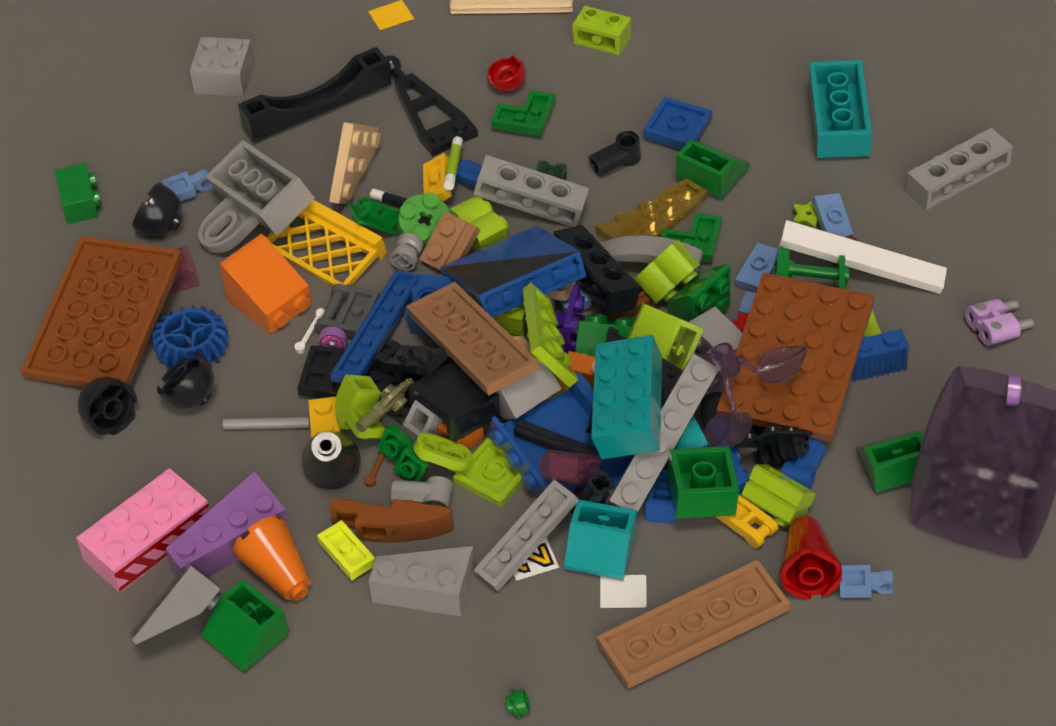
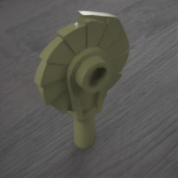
M407 378L399 386L394 387L392 384L387 386L379 395L381 400L356 422L357 429L364 432L389 411L398 412L407 403L408 400L405 398V395L409 390V385L413 384L414 381L411 378Z

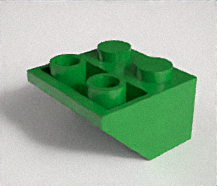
M690 140L676 155V179L720 199L750 167L749 162L711 145Z
M724 264L703 270L667 301L668 313L688 322L713 307L724 313L731 303V266Z
M604 314L587 315L586 319L579 321L576 353H584L595 357L596 344L605 342L609 326L619 331L618 334L628 339L636 319L619 317L615 318V321H610L608 316Z
M910 431L856 447V452L876 493L933 476L932 452L921 431Z
M241 579L220 597L201 636L237 668L245 672L289 634L285 612L247 581Z

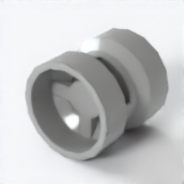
M400 234L396 241V247L390 254L389 260L391 264L402 271L413 270L417 264L418 256L424 248L423 241L415 234Z

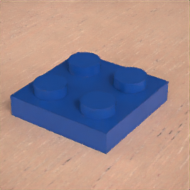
M664 97L643 129V138L682 149L690 140L699 141L712 120V110Z

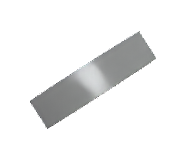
M636 235L618 237L600 244L618 263L619 261L651 263L677 240L657 236ZM681 242L693 257L701 263L703 251Z

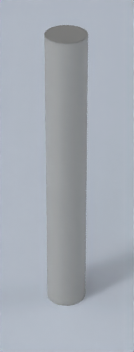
M310 417L223 419V430L310 428Z

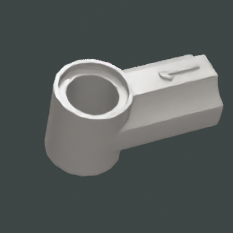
M441 476L430 477L427 482L395 480L391 488V504L394 499L412 500L416 503L441 505L449 508L453 484L449 479Z

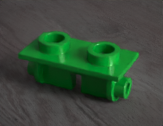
M368 197L360 198L357 201V205L348 203V207L353 214L352 217L357 224L363 227L375 228L383 234L398 235L394 227L397 224L400 209L386 204L383 207L381 202Z

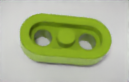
M431 433L419 434L413 445V450L419 459L446 467L451 471L466 470L472 460L471 451L464 445Z

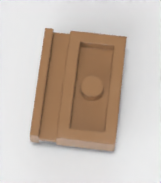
M445 211L419 260L441 271V266L467 256L480 229Z

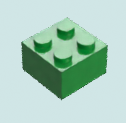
M730 447L670 449L667 477L675 518L736 515L739 487Z

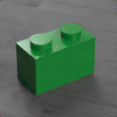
M82 163L55 169L60 199L67 224L98 218L97 206H101L98 190L93 191V188L98 187L94 172H88L87 164Z

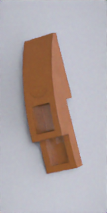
M333 498L330 505L332 524L334 525L342 520L348 528L356 529L357 538L363 541L386 543L418 541L452 532L454 528L452 509L441 505L416 503L412 500L394 499L391 508L379 504L371 505L355 502L350 499L342 500Z

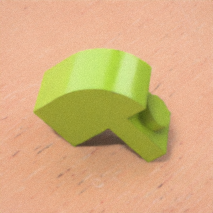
M344 376L336 397L335 414L340 429L352 430L354 435L361 439H381L386 429L379 420L374 422L364 432L359 431L356 427V422L366 415L378 403L381 391L370 376Z

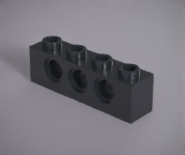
M583 225L554 231L553 235L580 251L586 277L576 282L607 316L636 309L640 286Z

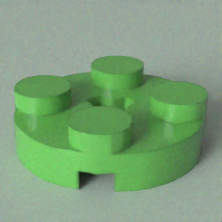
M434 193L414 195L408 198L399 210L397 218L398 230L400 234H415L423 241L425 248L445 211L450 213L449 208ZM421 216H425L430 219L429 226H426L425 223L420 224L418 222Z

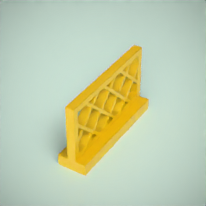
M315 200L298 215L305 220V225L291 228L289 224L287 229L283 230L278 236L270 232L266 237L289 263L332 287L335 284L352 286L376 258L382 260L387 254L381 236ZM319 229L325 231L326 236L311 239L310 231ZM306 232L307 240L292 243V235ZM288 237V244L276 246L273 244L277 238ZM341 240L346 242V248L331 250V242ZM327 243L328 252L313 254L312 246ZM308 247V256L299 258L294 256L293 250ZM359 252L367 254L363 260L352 262L351 254ZM347 255L348 263L333 266L332 258ZM329 260V267L317 269L314 267L315 261ZM349 270L350 275L343 283L335 279L334 273Z

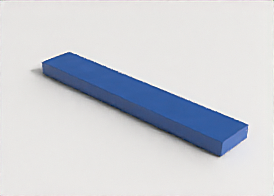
M395 270L331 372V381L342 383L345 375H366L373 363V358L380 352L404 313L406 306L412 300V287L414 284H418L420 275Z

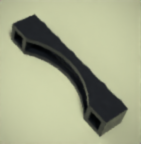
M374 47L353 56L348 64L334 77L310 91L285 97L261 94L238 104L242 127L254 142L391 84L389 61L378 47Z

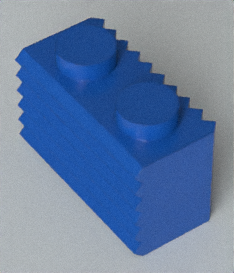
M902 329L867 337L864 336L851 378L852 381L873 379L874 376L879 377V375L884 376L890 373L895 374L896 371L900 373L901 370H907L909 344Z

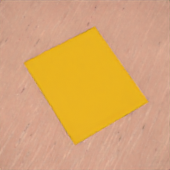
M403 0L368 11L379 30L414 19Z

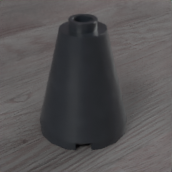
M339 431L318 433L307 442L302 453V467L306 476L318 487L326 489H336L345 486L358 474L361 463L360 451L354 440Z

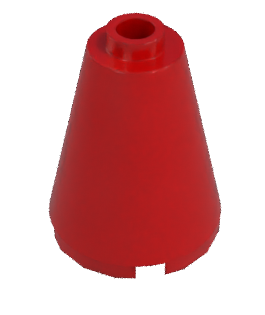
M810 516L796 518L791 523L780 569V578L784 589L792 596L801 599H811V595L821 594V597L827 596L836 590L842 581L841 563L819 522Z

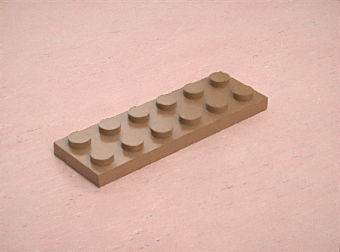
M455 281L406 306L408 315L443 348L452 360L488 396L539 370L537 360Z
M757 559L596 636V641L626 688L629 689L790 611V602Z

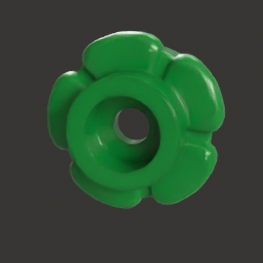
M512 688L510 695L505 696L506 706L510 715L515 714L518 719H521L522 715L530 713V702L524 688L518 690Z

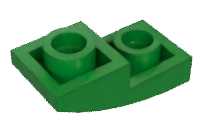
M392 423L386 428L377 449L396 463L393 471L406 481L421 482L430 463L418 458L413 450L415 442L403 430Z

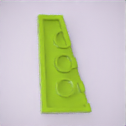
M531 282L523 288V305L526 312L525 321L528 327L527 336L530 342L529 352L537 360V363H543L567 386L571 387L578 381L576 373L568 368L572 361L570 355L564 353L561 347L565 341L563 335L556 327L558 321L551 301Z

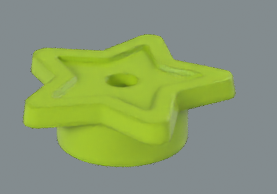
M812 201L806 205L794 204L793 209L797 214L793 222L815 228L819 221Z

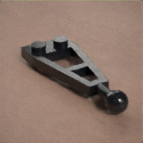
M394 55L386 56V59L389 61L390 76H394L396 79L394 83L398 96L420 142L432 157L451 149L454 137H461L464 143L478 136L477 128L461 110L413 73L405 75L401 70V62L398 57ZM412 87L422 96L411 101L406 89ZM435 105L452 118L425 130L417 112Z

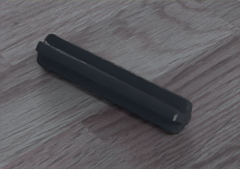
M518 420L515 425L514 435L590 465H593L597 459L598 451L595 447L524 420Z

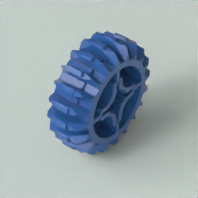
M192 305L190 309H184L181 306L178 312L171 310L170 316H162L161 323H156L155 331L152 332L154 352L160 363H164L167 369H170L184 356L188 360L193 358L192 352H199L211 366L212 361L219 362L220 355L225 354L229 342L227 326L221 315H216L213 309L207 311L204 305L199 309Z

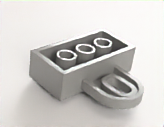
M242 140L205 176L224 200L203 220L198 231L199 241L209 252L223 253L236 247L258 224L278 236L307 208L315 197L299 177ZM227 224H229L218 236H216Z

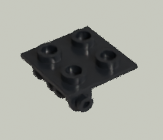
M773 426L763 429L764 434L761 435L757 433L740 436L741 441L729 444V447L757 448V463L770 466L806 455L810 446L805 437L813 433L811 431H800L799 427L781 430V426Z

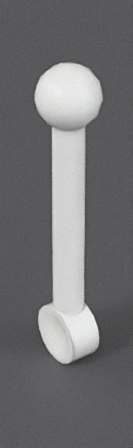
M318 308L316 310V317L301 342H297L294 345L296 353L302 354L306 351L305 344L314 331L316 321L322 317L325 309Z

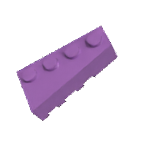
M255 471L166 548L171 570L176 576L188 561L209 577L238 561L239 559L233 553L235 541L239 536L244 540L250 534L247 529L263 518L271 515H276L278 519L283 517L289 527L285 508Z

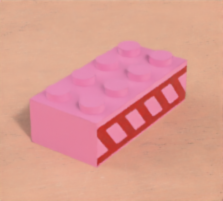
M169 468L76 537L82 559L120 593L168 556L166 548L210 510L208 501Z

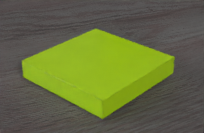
M486 438L472 454V460L468 468L464 471H457L453 476V483L500 508L507 503L523 484L521 474L516 468L510 467L500 446L496 447L489 438Z

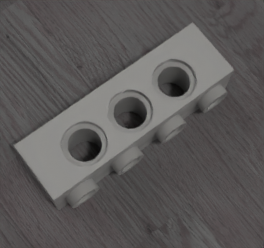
M993 128L978 133L964 143L954 146L949 151L937 155L930 161L907 172L906 192L925 210H928L1009 166L1013 146Z
M486 155L473 195L575 227L580 219L589 188Z

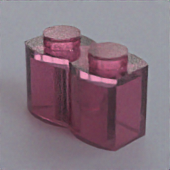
M551 449L543 455L540 462V470L545 479H555L556 481L582 485L590 474L600 470L601 459L594 455Z

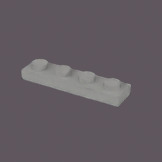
M554 479L474 569L476 574L495 590L499 591L579 501L578 498Z

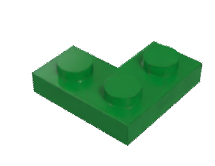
M530 90L524 107L498 103L491 119V129L542 137L556 103L555 94Z
M695 213L690 232L663 229L661 237L679 240L702 250L703 257L701 262L712 263L722 226V216Z

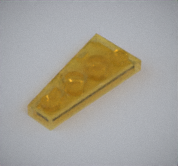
M685 179L660 192L659 197L638 203L636 209L628 213L623 211L615 215V220L607 224L604 222L597 224L595 232L606 240L636 235L661 237L663 229L671 230L708 198V191L689 179Z

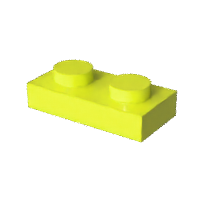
M342 520L317 535L318 543L351 581L373 568L376 558Z

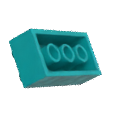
M862 60L809 62L808 88L816 157L870 156L872 129Z
M653 335L596 344L591 438L601 459L660 451L662 355Z

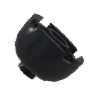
M158 182L147 194L150 198L146 203H141L132 224L133 229L140 233L157 238L165 236L171 229L176 231L183 220V217L180 216L181 200L174 191Z
M192 352L191 354L194 357L189 360L185 356L182 357L163 376L162 380L165 384L162 389L159 386L157 387V393L170 405L187 409L196 405L202 406L211 398L212 394L210 391L214 385V374L210 364L199 352Z
M107 376L96 378L86 384L80 392L78 413L82 422L94 432L100 435L108 433L115 435L127 428L133 420L136 412L132 410L134 402L137 403V397L133 388L120 379Z

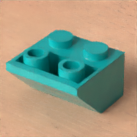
M579 500L570 523L564 569L624 580L638 533L637 510Z

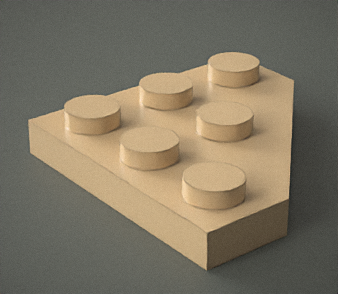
M343 123L329 202L337 204L349 203L375 154V149L379 147L381 141L380 127Z

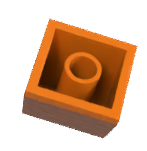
M260 234L219 263L227 301L270 335L285 326L288 321L305 311L312 304L309 285L263 234Z

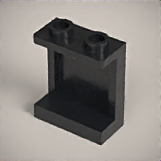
M454 361L433 372L431 376H426L409 385L410 408L414 401L417 400L447 423V437L454 442L490 423L492 417H500L499 394L495 392L488 396Z

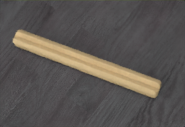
M450 0L451 14L571 13L573 11V0Z

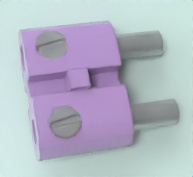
M996 298L966 307L964 313L968 325L973 331L979 330L978 337L987 346L1020 336L1021 330L1034 326L1032 318L1018 321L1012 313L1006 314L1007 311L1018 308L1019 305L1016 299L1002 302Z

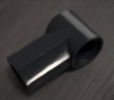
M623 131L617 135L615 143L588 156L589 163L596 175L602 176L621 165L633 166L639 163L641 160V149L638 134L633 131Z
M597 470L596 473L590 474L581 488L576 487L573 494L579 500L606 504V500L613 490L614 481L609 478L607 472ZM576 505L569 511L570 513H574Z

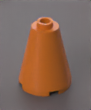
M271 515L263 518L247 529L250 534L244 540L241 536L238 537L233 545L234 555L284 599L297 601L307 595L311 581L287 522L283 517L278 519L276 515Z

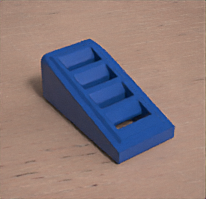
M668 468L661 470L647 495L645 502V519L647 521L669 524L675 522L676 518L669 482H659V480L668 481Z

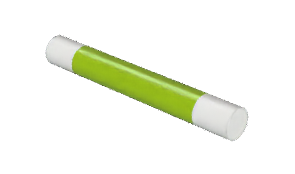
M454 137L452 140L443 185L446 190H452L455 185L463 143L461 137Z

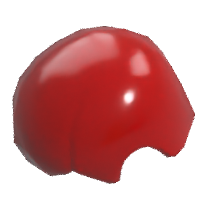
M514 55L509 59L502 58L494 61L488 68L487 73L489 84L495 90L506 93L517 90L524 83L526 77L523 61H519Z

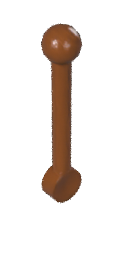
M380 452L370 475L364 478L367 487H374L376 485L375 477L385 457L382 452Z

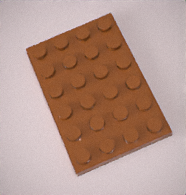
M80 236L20 371L23 377L85 387L93 379L107 376L120 379L130 386L184 257L181 250Z
M762 273L717 407V417L766 428L781 426V430L799 427L800 431H811L813 433L806 437L832 442L873 309L875 295Z

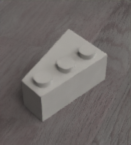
M473 546L376 556L368 581L372 603L461 617L474 575V569L476 568Z

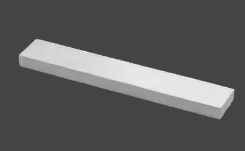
M786 220L779 244L780 247L837 263L839 255H844L845 266L938 294H941L944 288L946 267Z

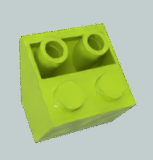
M642 303L628 339L653 335L662 358L683 370L694 354L704 329Z

